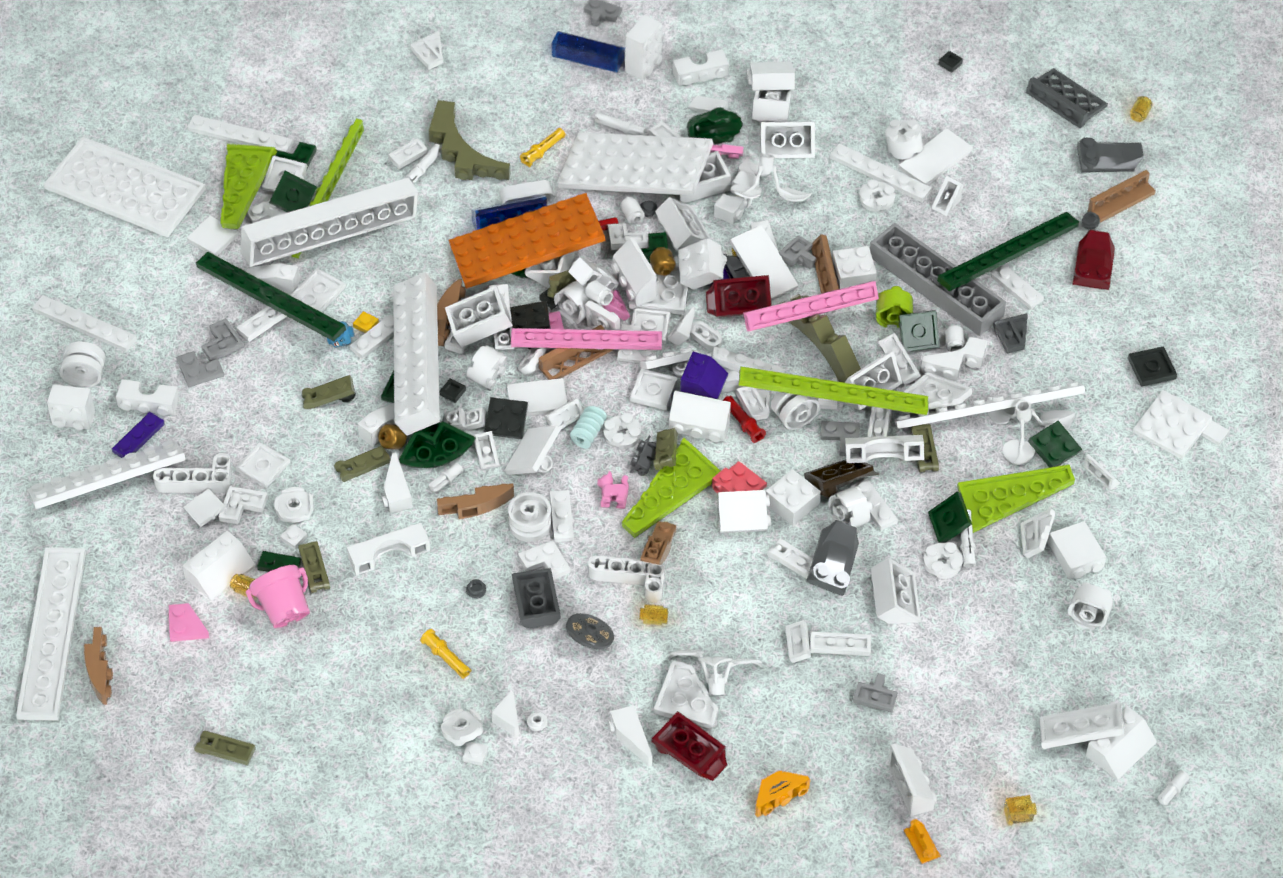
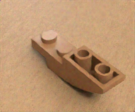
M462 279L455 281L445 291L437 304L438 346L444 347L445 341L450 334V329H448L450 323L445 307L461 301V298H465L466 287H463Z
M504 483L494 486H481L475 488V494L437 498L438 515L458 513V519H464L490 512L514 497L513 483Z
M658 521L652 536H649L640 561L662 565L670 552L677 525Z
M94 627L92 644H84L85 664L96 696L103 705H107L108 697L112 696L109 680H113V669L109 668L106 652L103 651V647L107 646V634H103L102 627Z

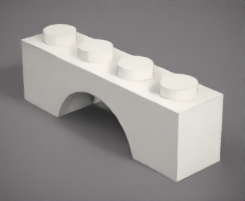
M923 435L845 438L847 463H863L880 457H894L904 461L924 460Z
M421 523L410 525L397 531H391L388 534L373 537L370 540L347 547L348 559L356 576L375 570L376 560L387 551L399 550L409 554L411 557L430 551L429 539Z

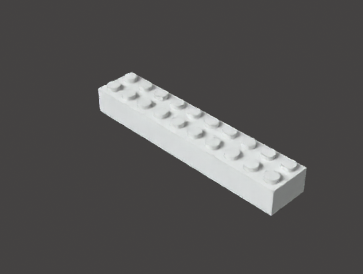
M405 178L241 226V254L249 267L410 220L416 217L418 191L410 179Z
M426 272L393 286L394 416L396 425L406 435L440 422L437 285Z

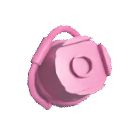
M287 565L274 569L255 579L250 584V589L246 590L250 604L258 610H265L274 628L287 626V623L294 620L300 621L310 614L304 595L308 586V577L303 567L298 568L296 565ZM301 575H302V578H303V585H302V586H301V583H300V580H299ZM252 595L258 597L262 605L257 604Z

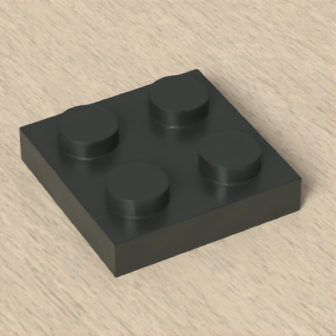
M547 301L510 307L512 328L551 329Z
M1164 346L1128 354V360L1141 387L1177 379V372Z
M490 397L484 432L492 431L493 436L522 439L528 402Z

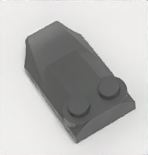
M1089 137L1077 142L1081 173L1135 171L1138 163L1144 158L1142 143L1096 142Z
M835 520L831 525L821 530L806 580L807 583L841 596L845 594L846 588L850 583V574L859 545L856 527Z
M551 568L512 573L521 625L525 628H536L556 624L561 619Z

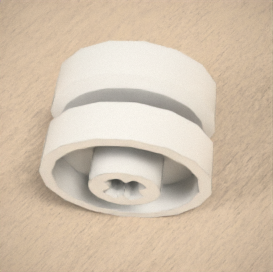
M82 341L67 345L59 371L61 378L68 384L76 387H94L99 384L105 363V353L95 344Z
M777 392L771 401V408L780 417L779 419L787 429L794 430L808 424L817 416L820 410V403L815 397Z
M525 492L511 500L508 506V519L512 535L524 542H535L548 535L551 529V506L544 496L534 492Z

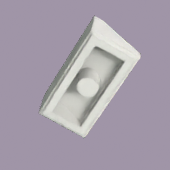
M1089 454L1086 455L1084 468L1105 487L1112 490L1120 484L1115 477Z

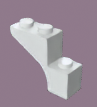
M969 337L967 344L960 350L926 355L922 360L921 372L925 374L929 372L948 380L957 381L962 364L970 368L976 367L981 369L988 341Z

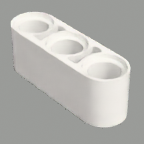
M547 180L503 187L499 191L505 210L527 207L526 205L544 204V202L550 203L554 199L550 182Z

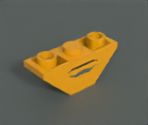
M779 770L762 779L756 801V817L769 815L779 805L785 806L792 798L805 795L810 787V778L805 775Z

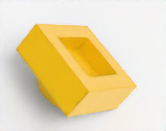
M363 311L353 322V327L366 333L379 323V319Z

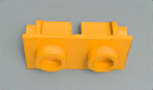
M917 819L911 820L910 827L903 830L921 864L941 857L923 822Z

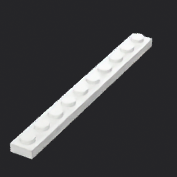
M1078 381L1067 383V386L1064 387L1052 385L1048 387V390L1041 391L1040 388L1029 390L1030 393L1028 394L1016 392L1007 398L995 396L992 397L991 401L985 402V399L973 401L974 404L970 405L961 403L955 405L954 408H936L934 412L928 411L927 415L917 414L910 416L909 413L901 414L894 421L896 428L900 429L1015 407L1017 402L1021 400H1026L1031 404L1085 393V388L1081 383L1078 384Z

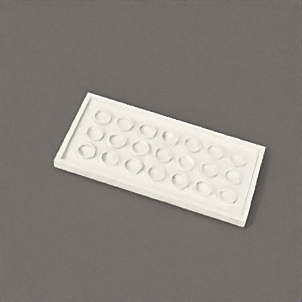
M578 132L557 184L558 187L566 189L694 195L713 146V141L708 138Z
M82 137L44 183V188L165 237L171 235L206 190L205 184L86 137Z

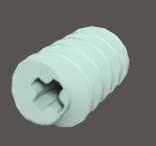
M595 406L586 407L570 433L574 444L588 449L607 419L606 413Z

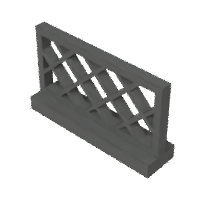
M1055 68L1037 79L1035 77L1029 79L1026 90L1028 95L1079 129L1085 125L1087 120L1101 112L1108 105V103ZM1055 75L1059 79H1051L1050 77ZM1052 84H1058L1060 87H1053ZM1064 85H1070L1072 88H1064ZM1065 93H1072L1074 96H1067ZM1077 94H1084L1086 97H1078ZM1079 102H1086L1087 105H1080ZM1091 103H1097L1099 106H1092Z

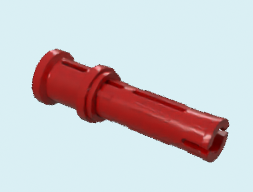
M731 395L723 399V401L731 402L730 413L741 424L742 431L744 433L747 432L751 437L750 439L753 443H757L766 436V431L757 425V421L746 414Z

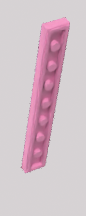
M871 281L744 312L743 314L747 331H753L815 314L878 300L879 297L876 282Z
M512 328L511 347L662 350V331Z

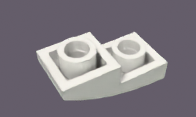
M482 407L464 412L462 408L445 413L444 422L460 430L484 427L485 410Z

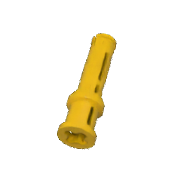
M557 128L539 144H533L526 153L520 154L521 162L531 167L533 162L541 159L548 149L565 138L564 130Z
M434 629L427 630L421 636L420 642L426 644L431 649V653L436 656L439 655L462 679L470 674L471 669L447 647V642L444 639L441 640L436 635Z

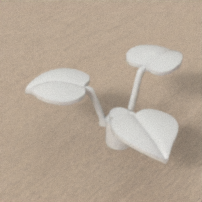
M770 153L760 154L759 166L748 158L739 166V172L744 171L756 176L752 187L743 184H736L731 187V192L748 199L758 198L761 196V191L755 188L760 176H766L773 171L779 197L797 202L809 198L812 194L791 188H780L776 173L777 166H773L775 156Z
M992 397L987 398V401L992 400ZM1026 400L1017 402L1015 407L988 412L990 419L997 424H1007L1011 418L1015 419L1016 417L1021 422L1020 441L1010 440L1003 447L1004 457L1011 464L1015 465L1025 464L1035 455L1034 448L1028 441H1024V423L1028 422L1032 415L1040 426L1047 428L1059 420L1066 430L1071 427L1075 418V412L1050 410L1043 413L1040 420L1035 413V409H1031L1030 402Z
M693 649L677 650L671 652L668 656V659L676 655H693L698 657L697 659L701 661L706 683H708L709 695L725 694V683H727L731 667L738 664L754 663L762 668L760 660L746 658L732 660V658L723 656L714 658L703 657L704 651ZM727 661L724 677H722V674L717 673V665ZM705 663L713 666V674H710V677Z

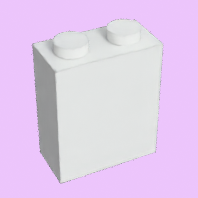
M792 61L750 62V68H747L748 85L752 87V91L795 90V72Z
M765 490L718 492L720 533L767 531L768 526H771V516L767 514L766 508L770 506L769 495H766Z
M1085 521L1049 533L1048 545L1068 579L1074 577L1081 578L1086 573L1092 571L1099 572L1104 568L1106 556Z

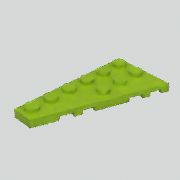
M227 144V164L224 173L223 207L221 209L220 221L222 228H240L267 174L272 157L277 153L275 147Z
M683 438L677 448L676 465L673 467L665 466L659 470L651 481L649 488L641 495L638 503L631 508L623 519L622 527L636 538L710 486L712 478L721 470L687 439Z
M1069 464L958 482L957 489L962 494L966 508L971 510L972 531L974 533L1074 485L1075 478Z

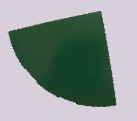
M444 421L438 422L413 433L399 458V462L413 468L440 467L462 456L472 446L476 437Z

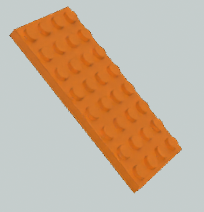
M583 193L450 239L449 243L467 289L606 241L587 193Z

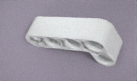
M219 453L213 458L212 468H160L153 473L155 489L161 493H203L209 488L213 493H225L231 486L232 467L229 455Z
M593 556L588 561V575L592 580L645 585L646 600L655 603L662 599L665 582V566L663 564L658 565L638 559Z

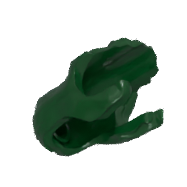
M717 107L689 119L687 123L689 138L712 139L713 145H719L724 142L731 143L734 141L735 135L740 133L743 123L741 117L736 112L727 111L723 107Z

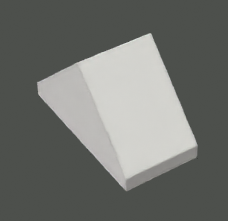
M946 176L931 209L948 216L961 201L963 183Z
M509 692L492 711V723L514 737H519L514 692Z

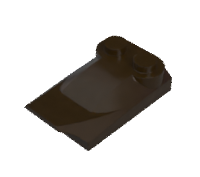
M846 460L804 473L805 479L820 490V495H823L825 498L831 497L838 492V488L858 478L879 475V473L874 471L873 465L866 462L847 463Z

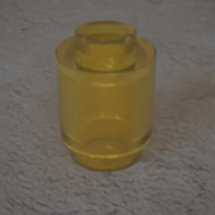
M1140 96L1136 99L1130 110L1132 120L1142 122L1147 118L1153 107V103L1148 97Z
M235 574L231 579L230 588L234 592L247 597L246 590L250 589L249 586L255 579L244 574Z
M645 604L644 608H640L639 620H643V624H667L668 608H664V605Z

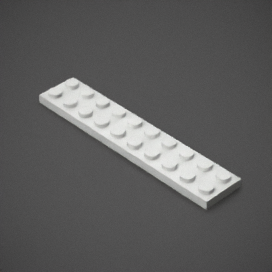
M45 548L16 714L17 720H59L86 551L83 548Z

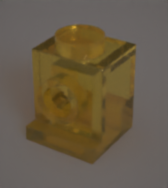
M1030 795L1005 798L1004 812L1008 826L1033 821L1034 815H1037V808L1035 802L1032 803Z

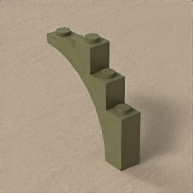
M438 100L429 128V142L443 144L441 148L442 160L456 162L454 166L455 178L473 180L474 175H478L479 177L509 180L511 175L510 163L486 157L468 145L459 134L455 125V102Z
M797 294L791 297L790 300L793 301L809 296H801L800 294ZM815 314L788 322L805 334L819 349L839 382L845 383L848 377L861 370L846 335L835 334L827 315Z

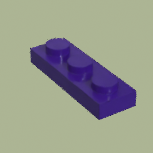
M149 412L112 448V452L121 458L129 453H136L165 425L164 420Z

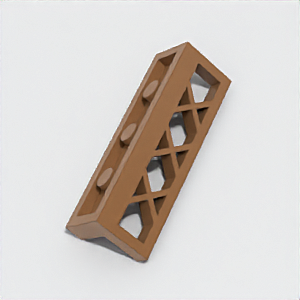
M1145 170L1090 198L1087 212L1096 213L1101 223L1155 195L1156 190L1148 183L1150 173Z
M599 325V326L595 327V328L592 329V330H605V329L603 328L602 325ZM556 348L539 357V369L548 380L560 379L614 349ZM582 352L591 353L588 358L579 357ZM572 360L575 361V365L571 367L564 366V362ZM552 368L560 369L559 373L554 376L548 371Z

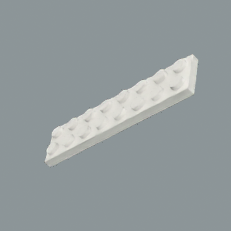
M176 440L165 441L160 446L147 447L139 453H129L120 459H110L102 465H92L87 470L81 472L74 471L68 476L56 477L44 484H34L27 490L35 508L38 509L186 459Z

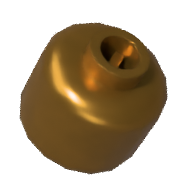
M660 247L655 249L650 255L652 269L656 274L666 276L675 269L676 263L672 251Z
M386 424L380 429L378 439L381 446L386 449H400L405 445L407 435L397 425Z

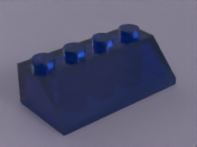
M557 31L552 41V57L618 73L625 58V47L568 32Z
M537 196L472 209L474 229L479 230L491 224L547 206L546 196Z

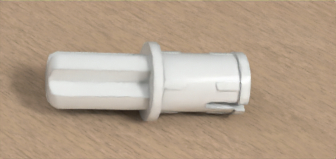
M454 463L445 472L442 471L440 476L429 484L431 492L437 493L447 484L450 485L452 480L458 475L462 474L463 468L460 464Z
M1180 770L1171 781L1166 783L1165 789L1157 797L1159 804L1166 806L1175 795L1180 794V789L1190 779L1185 771Z

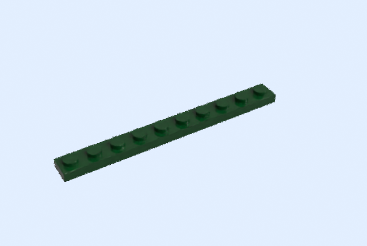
M1066 211L938 275L937 281L950 292L1077 228L1079 221Z
M210 252L204 254L196 262V266L200 270L332 341H335L346 331L343 323Z

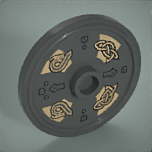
M584 613L574 614L566 622V630L570 637L587 648L596 650L606 649L614 641V633L610 626L593 615Z

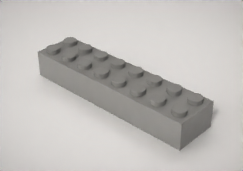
M893 223L870 242V252L874 261L977 335L981 336L993 326L994 321L1004 317L1006 301L975 279L950 292L937 281L938 275L956 266L898 224Z

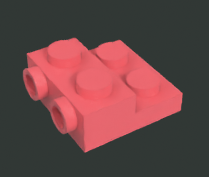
M738 461L730 469L725 467L712 478V487L717 494L718 492L763 490L767 487V482Z

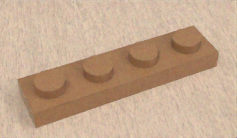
M820 234L812 243L811 250L813 256L816 257L815 268L822 294L838 290L839 287L827 236Z

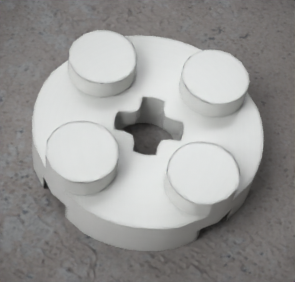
M871 179L860 189L859 200L861 205L869 211L880 212V210H888L895 202V189L884 182ZM874 195H880V197L876 199Z
M629 413L614 416L604 423V439L612 447L628 449L635 446L641 438V425ZM621 429L626 430V434L624 435L618 432Z
M286 488L279 497L277 495L275 498V512L283 522L298 523L308 520L314 510L313 497L310 493L305 492L303 488ZM292 503H296L298 505L297 507H290L292 506Z
M937 543L926 548L923 560L924 567L928 573L936 575L937 578H952L958 574L963 566V555L954 543ZM940 558L947 559L946 564H943L942 561L938 560H940Z
M463 709L453 710L443 718V724L441 725L442 734L446 740L453 742L455 746H462L465 742L471 741L483 733L481 717L473 709H469V711H463Z

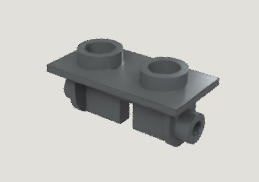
M650 435L645 441H640L636 449L639 451L638 455L635 454L630 462V465H632L630 473L634 470L638 471V474L641 476L648 473L652 464L650 460H653L656 455V443L649 442Z

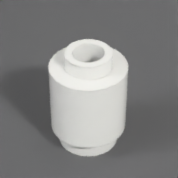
M627 197L621 202V209L629 223L636 224L643 219L644 212L636 199Z
M594 280L586 286V296L599 305L606 306L612 301L613 293L599 281Z
M953 325L945 330L946 347L949 352L960 350L965 346L964 332L961 327Z

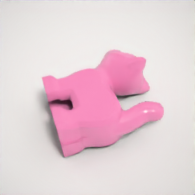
M611 471L597 480V485L602 489L601 507L609 508L611 501H616L618 503L616 508H626L629 490L627 475L622 477V484H613Z

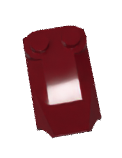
M1089 230L1079 241L1072 285L1109 290L1115 246L1108 232Z
M769 275L713 280L712 286L706 291L707 313L716 317L744 315V312L772 306Z
M679 711L652 738V743L655 744L658 752L670 755L700 777L714 781L727 767L726 746Z

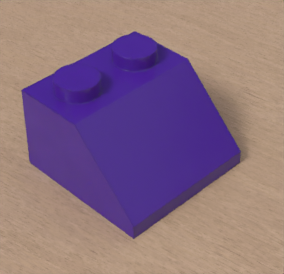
M692 352L681 377L680 392L718 399L728 377V372L711 356Z

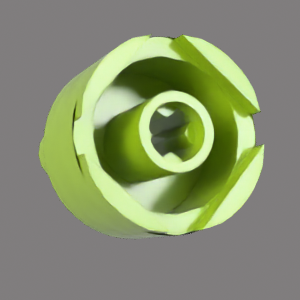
M893 286L891 289L878 293L879 299L876 300L877 323L888 328V325H897V328H900L898 315L913 313L912 295L902 290L900 286Z

